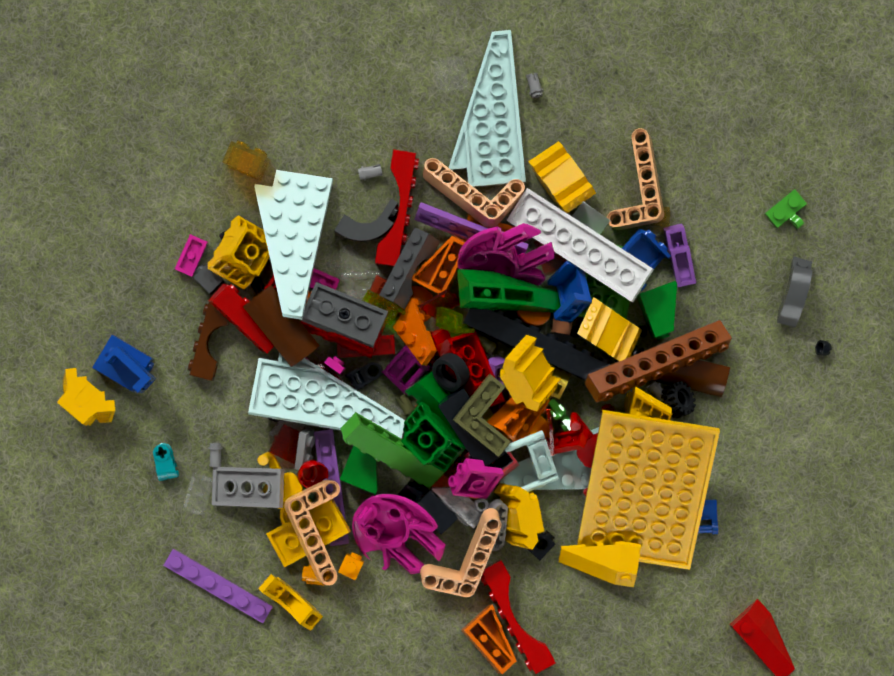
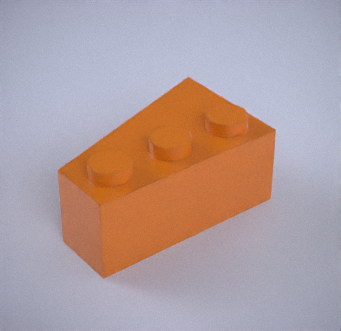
M451 236L413 274L412 280L441 296H447L458 274L459 251L466 241L457 236Z
M511 397L487 422L512 443L528 436L550 402V399L548 398L536 412L526 408L523 402L516 404Z
M489 604L461 630L499 674H503L517 662L493 604Z

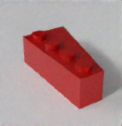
M475 330L446 339L435 346L440 357L446 353H453L464 360L469 368L470 378L462 388L465 389L469 397L473 395L488 374L495 377ZM448 367L454 378L457 380L454 371L450 367ZM502 392L488 409L505 402Z

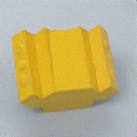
M559 141L528 161L536 174L537 180L553 202L565 213H569L582 204L583 201L596 194L593 186L588 182L583 172Z
M239 215L231 221V227L225 232L220 245L214 251V257L208 262V269L238 287L245 289L252 283L254 277L260 275L270 257L264 230Z
M593 297L577 334L616 360L622 361L631 357L642 330Z
M526 335L505 358L503 369L500 370V378L516 404L523 402L526 408L537 412L558 388L560 378L552 376L555 368L551 367L546 360L543 348L535 346L537 338Z
M76 368L65 369L63 377L64 394L57 403L85 426H91L95 420H98L100 423L112 422L115 413V401H105V391L101 392L87 380V376L77 377Z
M636 386L632 389V392L629 391L626 394V414L671 420V407Z
M499 483L494 493L500 496V500L508 507L505 541L513 546L533 550L538 542L537 534L544 532L537 495L533 491L527 492L518 486Z

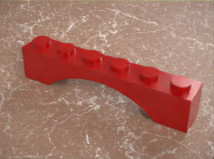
M393 149L390 169L399 188V211L392 229L378 243L375 264L394 267L401 254V246L406 244L407 234L404 233V228L409 226L410 215H407V209L412 207L413 196H410L411 188L415 189L416 177H413L414 169L418 170L419 158H416V153Z
M500 559L485 567L481 580L484 586L489 585L491 589L489 595L493 603L498 602L500 606L498 612L502 620L507 619L509 623L507 629L511 637L516 636L518 640L516 646L520 654L525 653L527 657L525 663L529 671L534 670L535 674L556 664L547 645L530 636L515 619L509 602V583L511 577Z

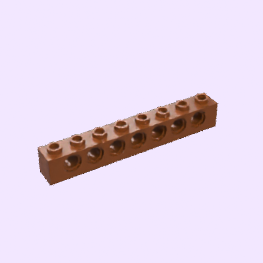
M718 320L590 373L587 376L585 385L596 403L602 400L608 401L616 394H624L635 386L641 387L647 381L652 379L658 380L666 373H674L685 365L691 366L697 360H705L716 352L722 353L726 351L732 337L722 322Z

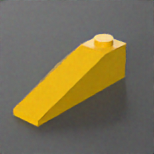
M620 541L615 542V545L597 543V546L587 547L585 544L561 546L558 562L614 585L634 588L641 544Z

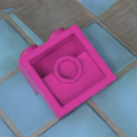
M466 458L463 463L458 464L457 472L454 476L451 475L449 477L448 484L454 496L487 499L504 473L502 468L485 466L483 460Z

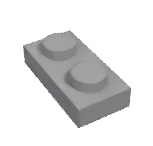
M307 428L299 432L295 462L296 470H299L303 463L313 458L311 449L315 443V437L313 436L314 430Z

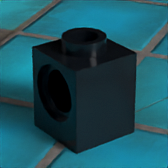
M547 530L537 534L538 540L545 539L547 541V546L544 549H539L535 545L533 550L528 549L539 561L555 545L553 542L555 537Z

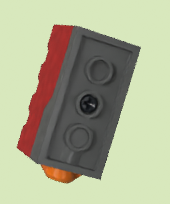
M316 282L313 290L308 292L301 323L310 334L321 336L327 341L338 343L344 348L353 349L359 354L372 359L385 329L388 311Z

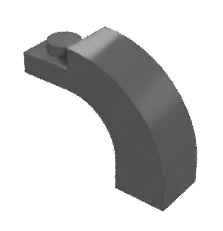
M391 199L379 218L371 223H359L344 214L334 231L344 238L356 242L376 240L393 227L394 223L388 219L390 217L394 218L399 210L397 208L398 202Z
M793 257L787 289L778 310L777 323L796 327L811 283L812 261Z

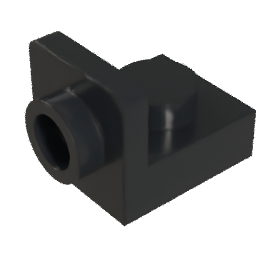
M411 478L398 495L416 503L427 488L423 484L419 485Z

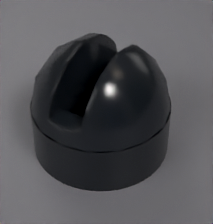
M819 340L815 346V352L820 356H827L830 354V350H832L831 344L824 340Z

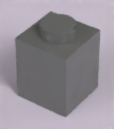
M202 264L195 270L196 275L194 278L209 294H213L225 282L221 276L208 269V264L205 266Z

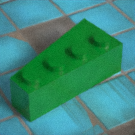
M431 371L404 392L408 396L412 395L417 400V404L421 401L427 404L431 411L437 414L454 432L456 438L459 439L438 407V404L452 392L441 388Z

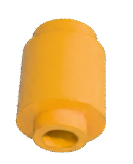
M310 564L303 567L302 581H305L306 584L325 586V584L317 580ZM329 571L323 574L324 581L330 578Z

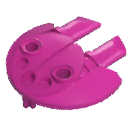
M525 223L505 232L501 231V228L498 226L478 232L463 244L458 254V269L495 271L539 286L545 281V275L542 270L535 267L554 259V248L552 242H549L526 254L521 253L518 255L517 249L514 246L541 234V230Z
M394 494L375 495L366 499L354 514L352 530L359 549L368 559L369 557L366 552L381 550L384 560L383 570L390 566V560L394 558L410 574L420 573V569L425 564L405 546V542L409 537L413 540L416 539L438 561H440L444 554L445 543L433 533L438 527L437 523L423 507L410 499Z

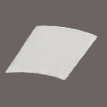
M584 201L572 216L598 234H601L610 222L608 218Z

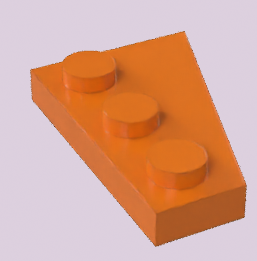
M412 298L393 328L420 364L427 366L437 350L430 331H427L423 321H425V318L419 311V301Z

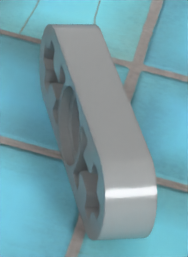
M500 499L492 501L489 505V508L498 511L502 524L492 551L500 550L505 544L508 507Z

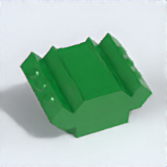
M422 401L404 422V438L401 442L424 466L432 465L445 473L465 450V446L456 438L454 432Z

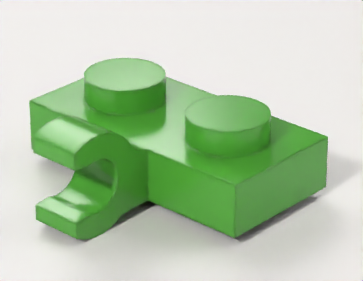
M794 189L767 211L765 215L776 228L789 219L795 228L798 229L804 222L796 215V212L807 203Z
M553 398L548 403L551 407L549 410L550 414L555 420L560 419L562 423L559 425L564 432L571 431L570 418L566 414V409Z

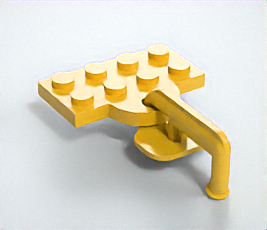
M271 451L260 455L257 459L258 463L262 466L268 464L271 469H282L274 453ZM292 472L284 473L283 508H278L281 509L280 520L282 525L266 533L284 567L306 556L284 507L286 499L303 491L297 476ZM265 484L263 488L264 493H266L268 490L267 484ZM334 499L308 510L324 546L351 532ZM293 501L291 504V509L293 511H296L299 507V503L297 501ZM305 518L299 521L301 529L307 525ZM310 536L307 539L308 546L314 544L315 539L313 536Z

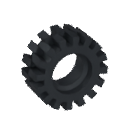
M683 381L667 385L661 392L663 393L661 398L664 399L661 402L672 408V418L676 419L691 414L696 407V404L693 403L696 399L692 397L694 393L690 392V386L687 387V383H683Z

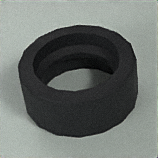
M446 353L433 363V377L440 387L446 391H458L469 381V368L458 355ZM445 365L454 371L457 380L448 374Z

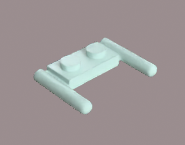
M542 430L509 443L505 448V452L508 453L522 446H527L538 478L537 481L521 487L527 492L559 480Z

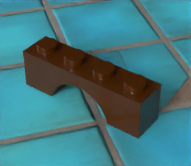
M209 302V304L204 306L203 315H205L204 323L200 322L198 328L200 337L199 341L194 343L193 352H195L194 360H190L188 370L190 371L189 375L214 381L219 362L211 356L208 342L216 329L229 326L230 321Z

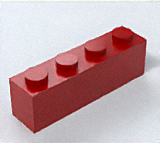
M222 284L208 302L262 353L268 354L274 345L243 308L249 300L246 297H240L238 295L239 290L232 284Z

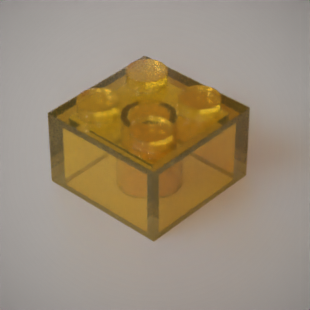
M239 140L236 143L231 141L222 163L230 169L262 181L270 162L266 152L258 148L254 150L249 149L248 144Z

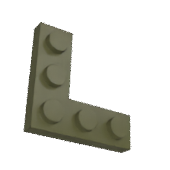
M488 374L454 417L453 421L499 457L511 441L481 417L506 386L491 374Z

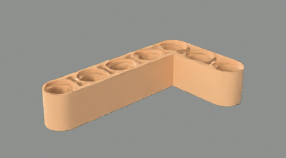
M638 128L632 133V144L643 205L611 211L607 215V218L610 220L608 224L615 230L658 223L664 217L652 139L649 133L642 128ZM640 135H646L644 142H637ZM648 153L649 158L646 161H641V155ZM646 172H652L650 179L645 180L643 178ZM650 190H655L656 192L653 198H647V193ZM652 209L659 210L656 217H650ZM633 213H640V217L638 220H631V216ZM620 216V223L614 225L612 223L613 218Z
M430 158L424 164L423 178L487 228L496 227L516 206L525 190V185L521 180L513 179L492 200H489L436 158Z
M323 480L286 499L284 507L317 580L322 584L330 586L336 582L337 572L308 511L335 498L340 492V486L337 482ZM328 484L333 486V491L330 494L326 492ZM311 492L316 494L314 502H310L308 499ZM293 501H297L299 503V507L296 511H293L291 509V504ZM305 518L307 525L301 529L299 521ZM313 536L315 542L313 545L308 546L307 539ZM321 553L323 557L322 561L320 563H316L315 557L317 554ZM329 571L331 574L330 578L324 581L323 574Z
M489 508L483 511L460 570L433 564L422 566L420 575L425 588L461 597H471L474 595L502 526L496 509Z

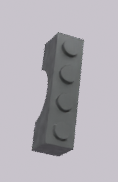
M414 227L379 296L405 309L414 293L411 281L416 267L423 260L430 259L433 256L440 241L429 233Z

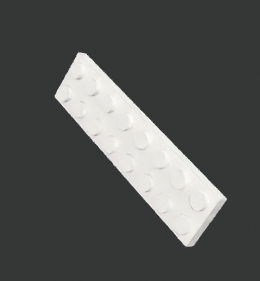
M526 188L507 219L514 226L525 223L541 230V234L534 236V239L543 245L552 242L554 252L631 302H634L654 270L528 188Z

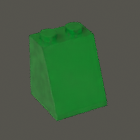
M676 281L637 295V300L651 338H656L657 341L670 337L669 332L674 331L677 294Z
M353 446L340 480L376 494L378 491L377 461L370 454H364L357 447Z

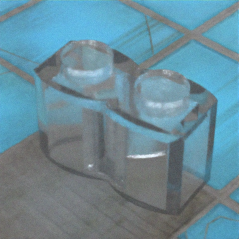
M451 488L442 496L446 507L454 511L459 521L464 525L469 526L478 518V513L474 506L466 502L463 496H454Z

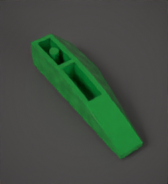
M457 270L460 308L555 313L561 307L559 295L556 291L495 271Z

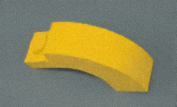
M270 574L258 588L263 594L287 610L300 625L310 631L323 617L310 602L279 577Z

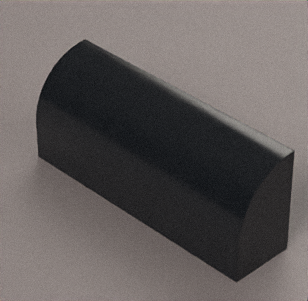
M460 388L458 391L452 392L438 404V407L471 457L476 460H483L484 465L488 466L506 452L504 450L499 457L496 456L453 421L454 417L470 398L465 389Z

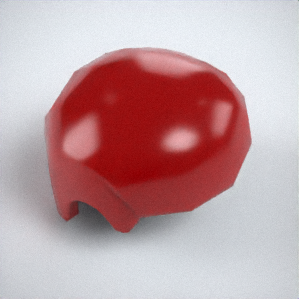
M315 460L303 463L297 473L298 481L304 488H309L329 477L328 468Z

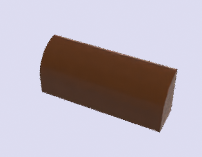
M272 285L257 294L243 306L291 367L320 346L299 319L283 317L278 293Z
M697 360L691 366L685 365L674 373H666L658 380L652 379L651 381L668 385L683 381L693 391L722 397L730 367Z

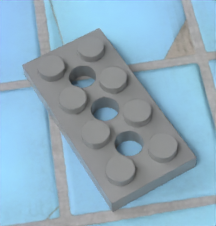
M213 467L212 505L283 508L284 469ZM229 482H233L234 489L232 492H230L228 489ZM247 482H249L251 485V490L249 492H246L245 490V484ZM263 483L268 485L266 493L262 491Z

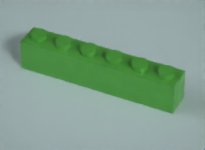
M356 412L340 428L345 443L354 445L364 454H370L376 461L386 463L389 468L400 471L402 475L414 479L419 485L423 484L430 488L444 474L443 471L432 465L424 466L401 442L402 439Z

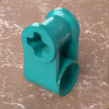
M167 443L157 445L153 450L158 480L164 481L179 477V472L175 468L177 464L171 446ZM161 447L163 450H167V453L164 455V457L162 454L158 453V451L161 450Z

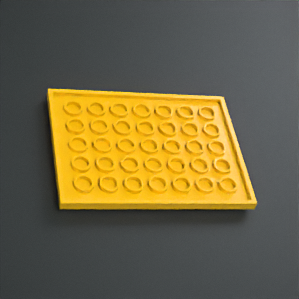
M602 410L577 545L585 544L587 547L597 546V543L615 545V542L620 541L641 544L639 562L690 570L720 429Z

